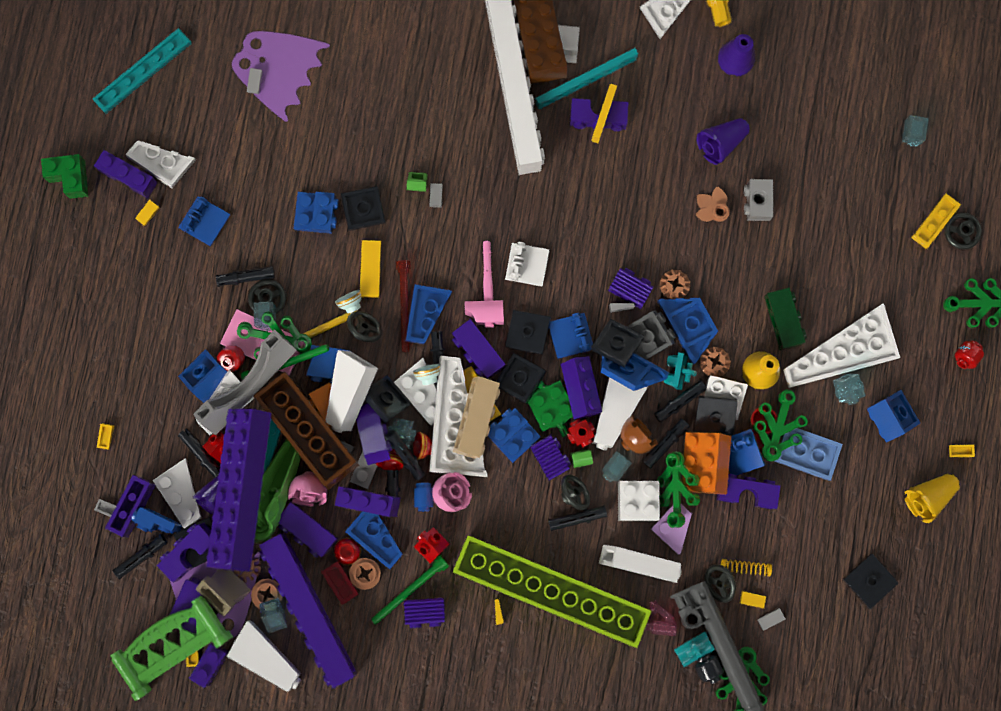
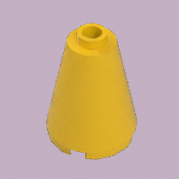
M763 351L752 353L745 359L742 365L743 378L749 386L755 389L772 387L780 377L778 359L770 353Z
M945 474L909 488L905 491V494H907L905 502L914 516H920L923 518L922 522L930 523L935 520L959 490V480L954 475Z

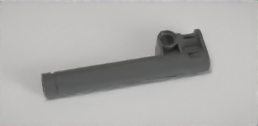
M706 581L670 596L671 599H675L679 608L678 613L685 628L694 629L703 624L705 625L744 711H764L763 704L760 702L757 691ZM689 614L694 615L696 618L694 625L688 624L686 620Z

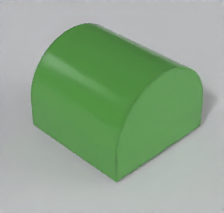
M409 172L407 190L426 192L428 174Z
M589 449L571 452L570 454L574 468L593 464L591 450Z

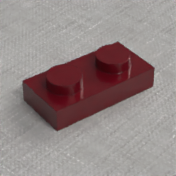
M339 561L321 572L342 605L359 595Z

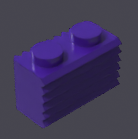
M620 268L608 291L629 303H634L635 307L641 309L653 289L651 282L645 278L639 279L635 277V273L627 268L624 270Z
M550 435L530 446L548 481L570 469L568 465L571 463L566 454H561L559 450L561 445L556 437L552 438Z
M444 598L404 600L405 625L410 624V628H420L423 623H429L430 627L441 626V622H445Z
M210 643L189 679L203 688L210 686V683L213 682L212 679L219 672L225 658H228L229 651L221 646L216 648L213 643Z

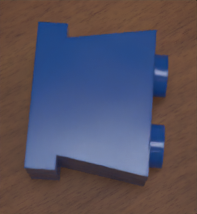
M311 345V350L320 346ZM329 347L328 352L312 358L307 376L313 382L322 383V380H329L330 384H332L338 350H350Z

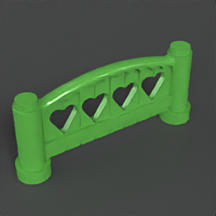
M202 596L191 602L193 604L191 608L173 613L151 625L133 641L126 651L122 652L119 649L110 655L113 664L132 691L131 696L135 701L152 690L148 684L150 681L211 641L217 648L233 637L229 630L226 631L207 600L203 599ZM191 617L195 618L197 635L183 629L182 623L189 622ZM174 628L180 630V645L166 638V634L172 633ZM157 639H162L164 641V656L152 651L150 644L156 643ZM143 649L148 652V666L135 661L134 655L140 654Z

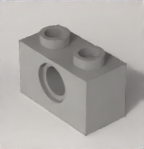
M750 179L747 185L744 186V196H747V203L744 205V215H747V221H770L773 218V180ZM754 197H760L762 204L756 203Z

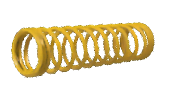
M722 559V560H721V565L724 566V567H726V562H727V569H728L729 563H730V561H731V566H732L731 572H733V566H734V563L736 562V573L738 572V565H739V562H740V563H741V574H742V569H743L744 562H745V565H746L745 574H747L748 564L750 563V574H752V567H753V564H755V575H756V573H757V566H758V564H759V566H760V573H759V575H761V569H762V566H763V564H764V563H762V565H761V564L758 562L757 565H756V563L753 562L752 565H751V562H750V561H749L748 563H746V561H744L743 563H742L741 561H739L738 564H737V561H736V560H734V562H732L731 559L729 560V562L727 561V559ZM769 563L766 566L764 564V576H766V568L767 576H771L772 564Z

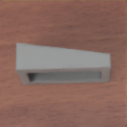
M250 68L247 93L259 94L262 70Z
M430 184V207L442 208V184Z
M634 303L609 304L610 313L634 309L635 307Z
M99 499L94 510L111 517L116 505Z
M780 608L757 620L764 631L785 620V617Z

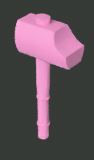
M484 241L482 252L484 261V301H465V315L473 318L476 325H485V328H493L494 325H504L503 300L493 301L490 241Z

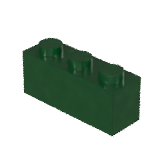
M789 287L767 293L764 298L779 350L801 346L806 343V332L800 325L801 314L799 310H796L794 304L796 303L794 292H791Z

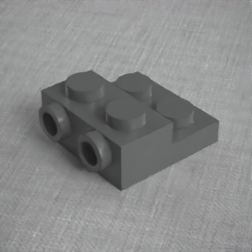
M654 310L627 326L644 336V340L635 354L646 360L675 344L673 339L676 336L670 328L667 330L664 325L666 319L661 312L657 313Z

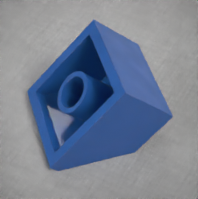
M205 349L178 377L198 399L205 403L206 400L210 399L227 371Z
M902 390L867 408L871 420L875 422L880 436L884 438L886 443L907 433L920 424Z

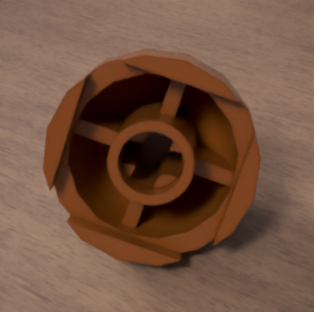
M632 415L622 426L620 436L623 441L621 445L627 451L632 450L634 453L643 454L654 448L658 442L656 438L652 441L650 435H652L651 431L640 419L634 420L635 416Z

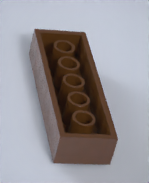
M513 0L517 13L516 23H519L520 27L519 36L523 43V55L527 63L530 84L567 78V63L552 0Z
M286 372L282 373L254 395L263 409L271 413V419L325 488L331 489L359 466L358 462Z

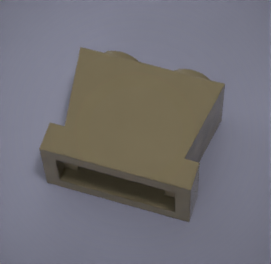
M220 568L211 578L209 576L205 577L196 588L223 617L251 591L246 583L241 581L232 570Z

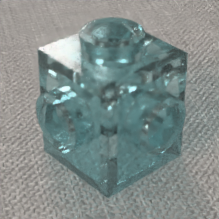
M846 374L833 380L836 390L835 395L839 402L852 405L858 403L860 398L866 396L859 374Z
M394 419L393 426H389L388 431L396 429L408 449H410L411 441H415L416 430L413 429L414 421Z

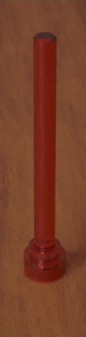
M408 260L396 261V270L400 274L402 352H409V342L405 341L409 321L407 273L411 269V261Z

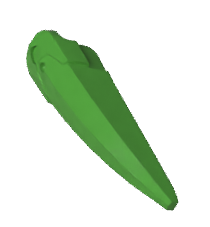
M288 439L285 440L263 474L255 543L262 544L271 539L288 500L290 483L297 474L301 456Z

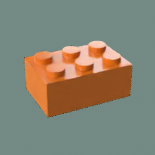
M686 432L684 465L691 474L699 476L698 485L689 486L686 483V478L682 475V482L690 492L727 495L731 436L721 433Z

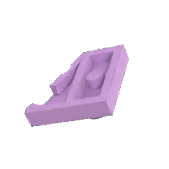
M682 504L681 514L685 517V524L682 527L671 528L668 525L667 517L673 512L672 505L651 528L678 555L682 551L691 518V513Z

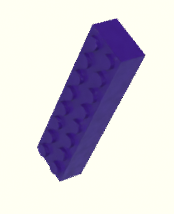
M228 409L206 567L250 572L270 428V412L255 409Z
M279 534L259 545L261 548L259 554L263 561L268 562L270 566L268 571L271 577L277 579L279 583L277 586L278 591L282 597H286L288 601L286 606L289 612L295 614L297 618L296 626L300 632H304L306 636L304 640L308 649H313L316 655L314 661L318 668L322 667L325 673L323 678L326 684L335 688L355 677L358 673L287 536Z

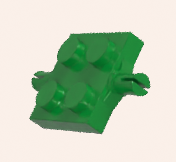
M542 380L538 390L533 394L528 404L542 432L550 428H558L561 436L565 437V434L567 436L569 433L565 423L573 418L568 395L561 381L545 386Z

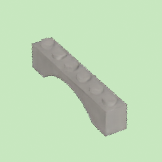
M274 329L261 343L257 360L244 380L227 393L206 400L193 415L202 426L216 435L227 423L228 409H241L297 350Z

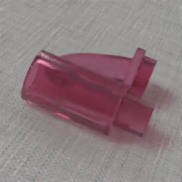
M657 600L650 601L649 610H651V613L656 615L658 612L666 621L653 620L652 623L646 624L644 630L651 631L652 634L676 636L677 623L673 616L662 606L658 605Z

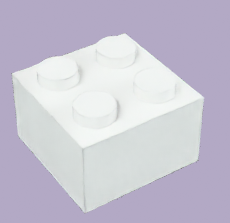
M619 481L618 521H659V481Z

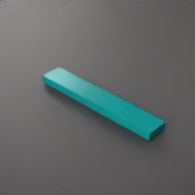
M178 28L97 94L93 100L107 114L191 45V41Z
M636 48L537 97L536 106L538 109H541L636 61L638 56Z

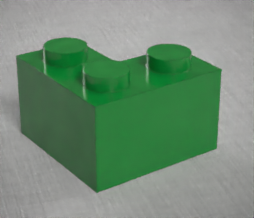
M79 154L41 159L42 176L49 183L62 181L63 193L69 199L88 197L86 163Z

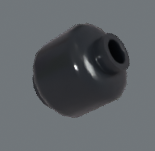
M710 653L696 660L694 666L702 682H710V684L721 680L720 676L724 672L718 657Z

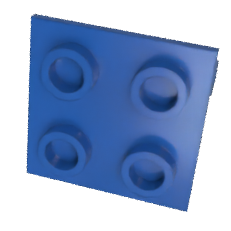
M198 196L178 228L211 247L230 214L211 204L204 197Z
M575 313L570 317L550 321L549 329L557 359L591 350L593 342L585 313Z
M752 429L731 436L730 474L739 475L765 466Z

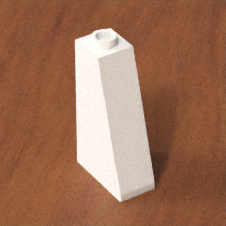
M338 350L325 421L332 426L331 428L334 431L340 433L352 430L378 369L351 351Z
M610 377L608 378L601 407L602 413L599 415L592 443L596 444V448L607 450L613 447L621 433L622 426L632 415L647 387L633 391Z
M603 545L599 564L677 583L681 576V563L608 545Z
M247 621L227 657L287 692L291 691L292 688L295 690L301 681L298 678L301 674L300 671L254 622Z

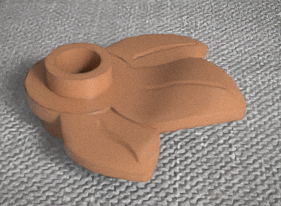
M716 187L712 196L706 194L697 195V204L701 209L696 213V216L700 220L705 222L712 220L722 222L728 218L729 208L726 205L727 196L724 191ZM721 210L723 215H717L716 211Z

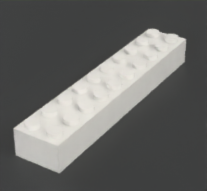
M485 0L518 174L541 171V166L544 165L545 155L543 148L540 149V130H536L538 123L537 114L532 112L534 111L533 94H529L531 84L526 72V59L523 58L524 48L519 36L520 27L519 23H516V7L513 5V0Z

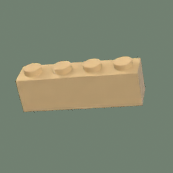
M479 376L472 379L453 448L454 453L473 459L480 458V455H483L485 450L484 440L490 432L489 421L495 413V407L493 406L500 394V389H498L500 383Z

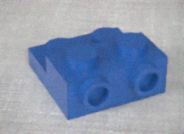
M298 192L294 230L332 234V229L336 228L337 218L334 217V211L338 210L339 199L336 198L335 193Z
M509 408L501 415L503 419L498 424L495 421L490 425L488 437L514 463L541 436L516 408L513 410Z
M140 507L139 510L136 509L131 518L133 522L138 524L137 528L145 532L161 530L168 534H173L174 532H180L183 528L182 524L149 508Z

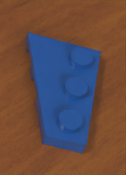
M414 285L405 341L425 344L452 291Z
M362 511L345 531L389 570L403 555L384 522L377 514Z

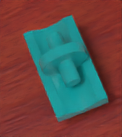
M678 352V355H668L667 366L675 367V373H669L664 383L673 386L676 390H682L683 382H690L691 376L697 375V371L692 370L693 363H687L688 357L684 353Z
M705 632L674 649L683 667L715 650Z

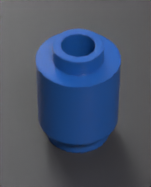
M417 483L416 488H414V508H418L420 512L430 511V508L434 507L431 483Z

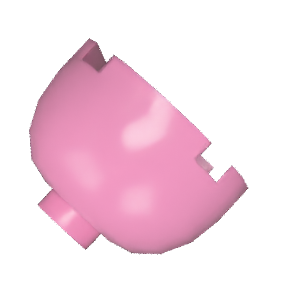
M304 472V474L295 477L290 483L288 499L292 498V503L301 506H313L312 502H319V505H323L327 501L328 491L313 472Z
M457 472L442 475L435 482L432 489L434 502L439 508L447 512H456L466 508L472 498V493H469L468 488L470 483L465 476Z

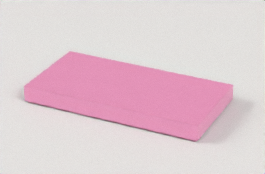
M236 309L220 344L225 347L236 345L243 350L245 356L257 360L254 357V351L257 347L261 346L265 339L255 337L240 338L237 335L238 325L241 322H249L253 329L267 332L273 331L262 320ZM246 329L241 330L243 334L248 333ZM282 330L286 336L293 337L290 333ZM301 341L298 343L300 346H305V342ZM296 351V352L292 355V357H294V356H296V355H299V354H301V353L298 352V351ZM295 364L279 371L286 372L290 376Z

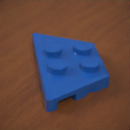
M700 298L659 299L657 302L686 355L693 365L696 364L718 332Z
M635 353L625 368L602 356L601 373L633 391L664 381L669 375V372Z

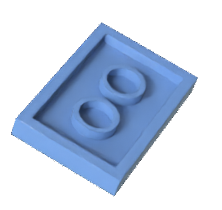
M799 428L782 436L780 443L789 440V437L793 434H800L802 443L781 451L780 458L774 462L831 481L843 444ZM794 436L793 441L798 443V438Z

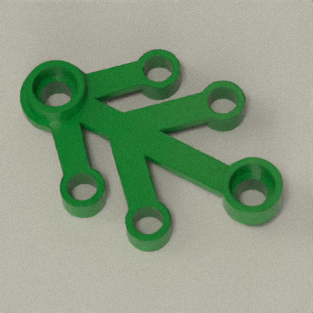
M970 278L965 281L964 287L974 293L980 300H959L955 296H950L943 302V307L948 312H954L959 308H980L973 316L967 319L966 324L969 328L977 327L980 324V320L992 307H1000L993 316L985 320V324L989 328H994L999 324V319L1001 318V290L997 287V283L993 278L985 280L983 287L991 291L998 299H991L978 287L977 281ZM969 281L974 284L973 288L969 287ZM988 281L992 283V288L987 285ZM951 300L955 301V307L950 304ZM971 319H974L976 321L975 325L971 324ZM990 319H993L995 321L994 325L990 324Z
M267 311L262 314V322L268 325L272 331L275 329L298 352L304 353L311 348V338L306 334H300L293 324L292 317L284 316L281 319V326L288 329L293 336L290 337L283 333L271 312ZM270 316L271 320H265L264 317ZM289 320L291 323L286 325L283 321ZM241 322L237 327V335L243 339L249 337L266 339L272 333L253 329L249 322ZM246 329L248 333L243 334L241 330ZM301 341L305 342V346H300L298 343ZM257 347L254 351L256 359L258 357L256 352L260 351V347Z
M784 390L778 396L781 407L777 421H775L771 414L772 407L769 403H762L758 408L772 432L770 440L765 432V422L757 421L753 425L754 431L758 433L764 445L762 455L767 461L773 462L778 460L781 456V451L802 443L800 434H793L789 437V440L779 443L782 435L796 428H802L808 423L807 418L801 415L796 417L794 421L784 425L789 406L796 399L795 393L791 390ZM786 394L791 396V400L786 399ZM763 405L767 406V412L763 411ZM799 418L803 420V425L799 424ZM758 423L762 425V430L757 428ZM794 436L798 438V443L793 441ZM770 448L775 450L774 455L770 454Z
M674 451L667 456V468L657 478V481H659V487H667L663 494L659 496L660 507H668L670 505V496L673 494V512L667 517L668 525L671 528H680L685 524V517L681 514V493L690 506H697L700 502L699 496L692 494L682 482L680 473L686 478V483L689 486L698 485L699 476L691 474L684 465L683 454ZM672 475V476H673V479H672V481L670 482L669 477Z
M750 647L739 649V655L748 674L750 667L757 676V682L762 686L768 685L770 678L757 665L755 651ZM745 653H748L750 656L748 660L743 659ZM728 675L726 677L720 676L723 680L729 679ZM761 676L766 677L765 683L760 682ZM731 682L724 687L716 689L715 694L717 698L724 700L728 697V694L734 690ZM753 683L758 696L764 697L762 704L765 705L767 703L766 695L762 694ZM720 690L725 691V695L723 697H720L718 695ZM737 697L736 709L733 711H744Z

